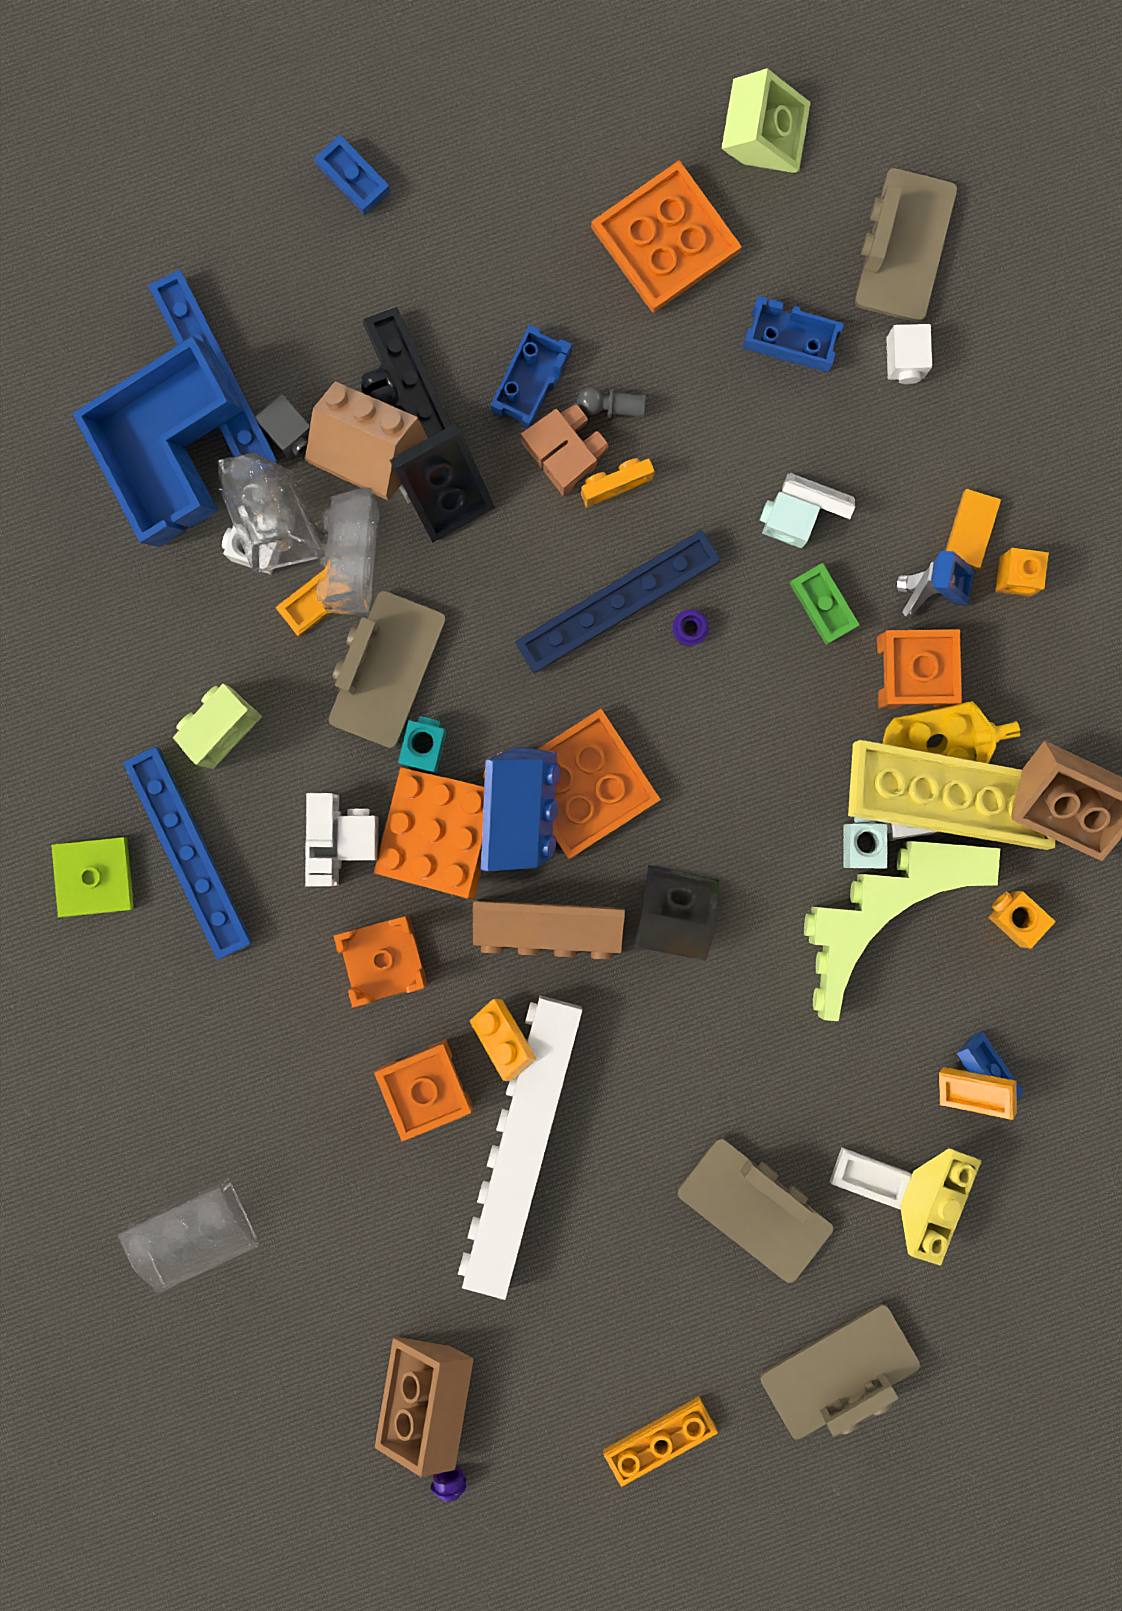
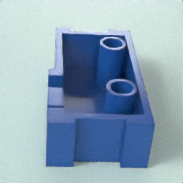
M758 295L751 315L755 317L751 329L748 328L742 349L828 373L836 353L832 352L835 340H838L844 323L802 312L798 306H794L791 313L782 311L784 303L770 299L766 306L768 298Z
M529 324L490 405L491 413L502 418L506 415L521 422L522 427L525 429L531 427L548 392L554 390L572 353V344L562 339L558 342L541 334V329Z

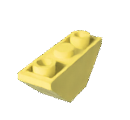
M947 1149L913 1171L900 1205L907 1251L910 1256L941 1266L981 1160L952 1149Z

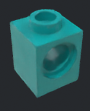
M419 716L418 722L408 721L398 761L400 765L437 774L447 734L445 729L439 728L440 721ZM422 734H428L433 738L432 749L424 754L417 753L414 747L416 738Z

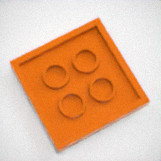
M680 160L591 221L592 230L652 313L661 309L731 260L742 249L740 243Z
M601 708L538 748L539 750L557 752L560 778L555 786L554 800L558 802V813L553 822L552 835L555 836L556 841L568 859L661 800Z
M400 767L374 873L460 897L475 899L482 871L481 854L485 787Z

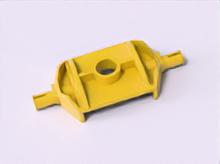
M971 701L894 718L885 730L882 744L988 764L996 748V743L999 740L1020 737V727L1017 721L996 726L993 722H989L978 706ZM935 734L943 735V740L938 746L934 748L927 747V741L931 736Z

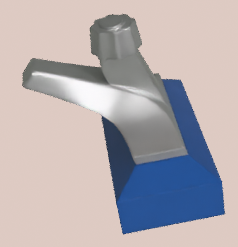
M940 551L935 561L930 563L926 571L914 575L899 576L897 580L898 591L913 592L902 613L910 619L923 602L936 593H941L955 605L969 606L975 570L956 552Z

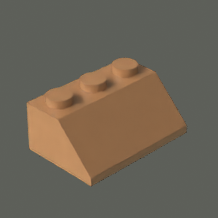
M335 381L313 408L305 459L308 463L389 501L401 485L389 460L423 442L428 437L418 417Z
M1044 740L1022 769L1011 818L1017 823L1103 861L1122 838V777Z
M400 1337L393 1338L375 1449L420 1477L455 1470L474 1358L448 1345Z

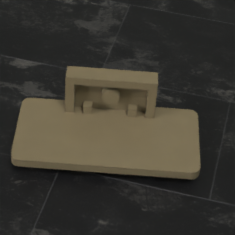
M892 168L888 171L881 198H875L869 220L874 221L872 233H866L861 249V255L866 257L855 297V305L858 308L913 322H921L925 318L957 193V186L954 183L897 168Z
M387 591L379 592L368 619L362 617L359 625H352L346 644L350 645L346 658H340L334 669L333 678L337 680L335 686L340 691L330 713L329 723L336 728L387 748H394L398 744L446 621L445 616L441 612Z
M716 1139L677 1190L678 1197L785 1282H795L832 1234V1224L806 1204L809 1198L792 1184L786 1188L776 1179L779 1177V1174L763 1161L757 1165L725 1139Z
M878 1304L761 1373L760 1381L794 1439H802L824 1425L828 1426L833 1437L840 1433H851L858 1428L860 1421L872 1414L881 1415L892 1407V1403L899 1399L892 1385L918 1371L920 1362L889 1308L885 1304Z

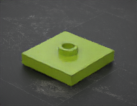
M127 837L51 845L58 917L134 910Z

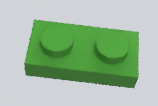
M823 563L789 583L825 645L859 626L857 619Z

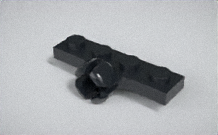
M395 307L364 318L363 326L381 366L362 375V393L418 417L428 438L450 427V421L398 308Z

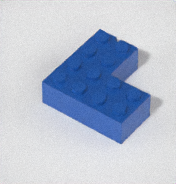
M192 336L72 414L140 543L161 547L185 532L186 530L183 525L193 527L218 512L185 447L244 411V408L212 347Z

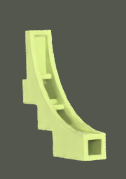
M906 841L903 844V848H899L897 853V869L901 870V877L858 874L857 881L852 882L850 900L851 903H855V910L812 907L811 914H806L804 935L809 936V943L823 945V952H818L816 957V973L821 974L820 989L815 988L813 994V1009L818 1011V1017L823 1020L839 1021L843 994L853 967L869 941L889 920L912 904L942 891L966 886L998 885L1000 848Z

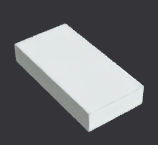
M792 473L786 476L782 493L848 519L851 518L855 509V499L853 496Z
M841 1148L829 1182L832 1185L901 1210L900 1205L912 1174L892 1165Z

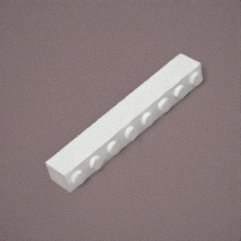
M541 995L539 996L538 1004L530 1002L525 1024L532 1026L529 1038L526 1041L537 1059L513 1081H509L506 1095L512 1096L509 1111L502 1109L496 1131L503 1132L500 1146L492 1145L487 1167L494 1169L490 1182H482L477 1201L484 1204L480 1218L473 1216L468 1234V1239L474 1240L471 1254L463 1253L458 1275L465 1276L463 1289L503 1300L506 1299L580 1021L582 1006Z

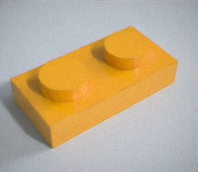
M634 458L621 464L617 472L607 476L605 472H600L585 480L586 484L581 486V496L586 508L652 481L655 471L650 459L648 458L640 462L638 458Z
M494 998L470 1020L472 1027L503 1081H513L537 1059L502 999Z

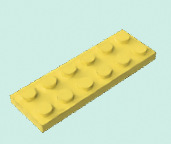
M864 740L853 743L848 816L1044 850L1055 848V839L1017 823L1011 818L1022 770Z

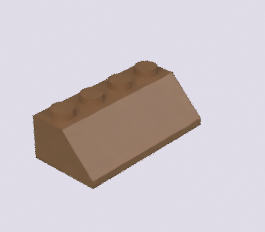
M476 900L473 902V945L481 946L482 953L500 954L503 953V947L518 948L517 954L539 955L540 949L554 950V956L576 957V951H589L593 959H613V953H621L625 910L619 907Z

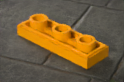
M700 1396L603 1449V1455L620 1486L623 1487L718 1434V1430ZM658 1440H665L667 1442L664 1446L655 1445Z

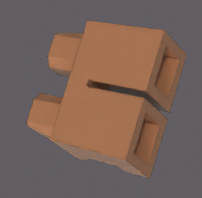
M577 404L561 413L556 408L521 433L522 445L540 468H543L544 473L563 497L584 476L596 470L597 461L606 453L609 446L598 431L584 441L579 438L576 432L588 423V419Z

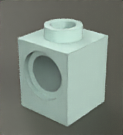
M779 492L774 502L767 500L760 517V521L765 522L762 534L802 549L809 539L820 507Z
M854 817V824H844L843 868H887V824H876L875 820ZM863 832L868 833L873 839L872 849L867 853L862 852L857 846V839Z

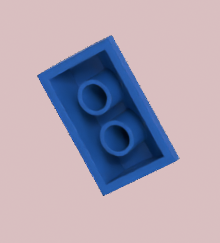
M516 746L486 759L481 870L497 871L538 868L549 861L554 855L556 838L552 836L553 822L558 813V802L554 800L555 786L560 778L557 752Z

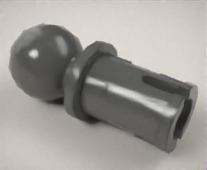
M588 387L583 389L577 396V405L587 416H594L602 410H608V418H611V414L644 418L646 394L613 392V388H610L609 396L603 395L597 388Z

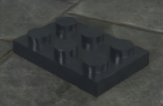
M456 423L389 460L432 542L439 540L495 508L466 441Z

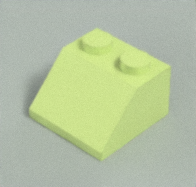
M768 68L733 79L722 150L744 165L792 173L799 172L811 102Z
M224 683L220 687H212L201 700L204 704L195 714L191 712L179 722L176 727L179 731L173 737L196 765L214 769L262 718L251 705Z

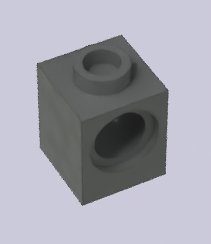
M281 394L254 418L264 432L290 460L295 455L298 457L306 453L310 425L285 396Z

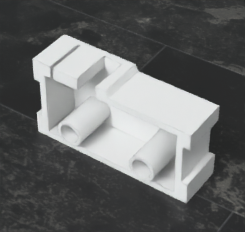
M307 793L305 886H339V869L342 866V860H337L338 816H342L341 811H339V795H334L333 793Z

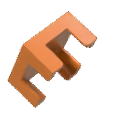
M960 629L886 630L877 637L878 654L884 653V688L878 692L879 708H898L903 705H933V708H943L962 703Z
M410 915L333 936L338 954L343 953L351 984L348 994L352 1008L399 993H409L424 989L428 986Z
M447 1039L432 1044L426 1050L397 1062L394 1060L381 1065L374 1072L402 1142L472 1113L473 1103L468 1091L463 1090L451 1060L453 1054Z

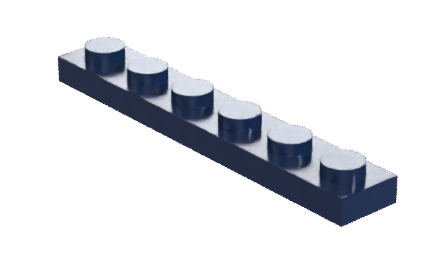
M701 529L515 641V644L533 674L717 565L720 562V558Z

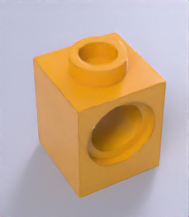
M1011 548L1002 554L999 558L995 592L1033 596L1042 591L1045 587L1049 553Z
M1023 891L1004 892L993 903L992 908L994 911L988 917L1017 945L1029 949L1056 922ZM1021 907L1025 912V921L1021 926L1017 927L1012 921V914L1016 908Z

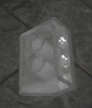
M256 453L218 460L219 490L253 573L325 557L323 546L290 470Z
M363 487L332 496L331 509L326 508L324 511L323 525L324 530L328 531L327 544L321 545L320 563L321 566H325L324 579L318 580L317 600L322 601V605L327 613L370 615L380 512L372 488Z
M230 1178L130 1224L118 1234L133 1270L157 1293L165 1291L260 1245Z

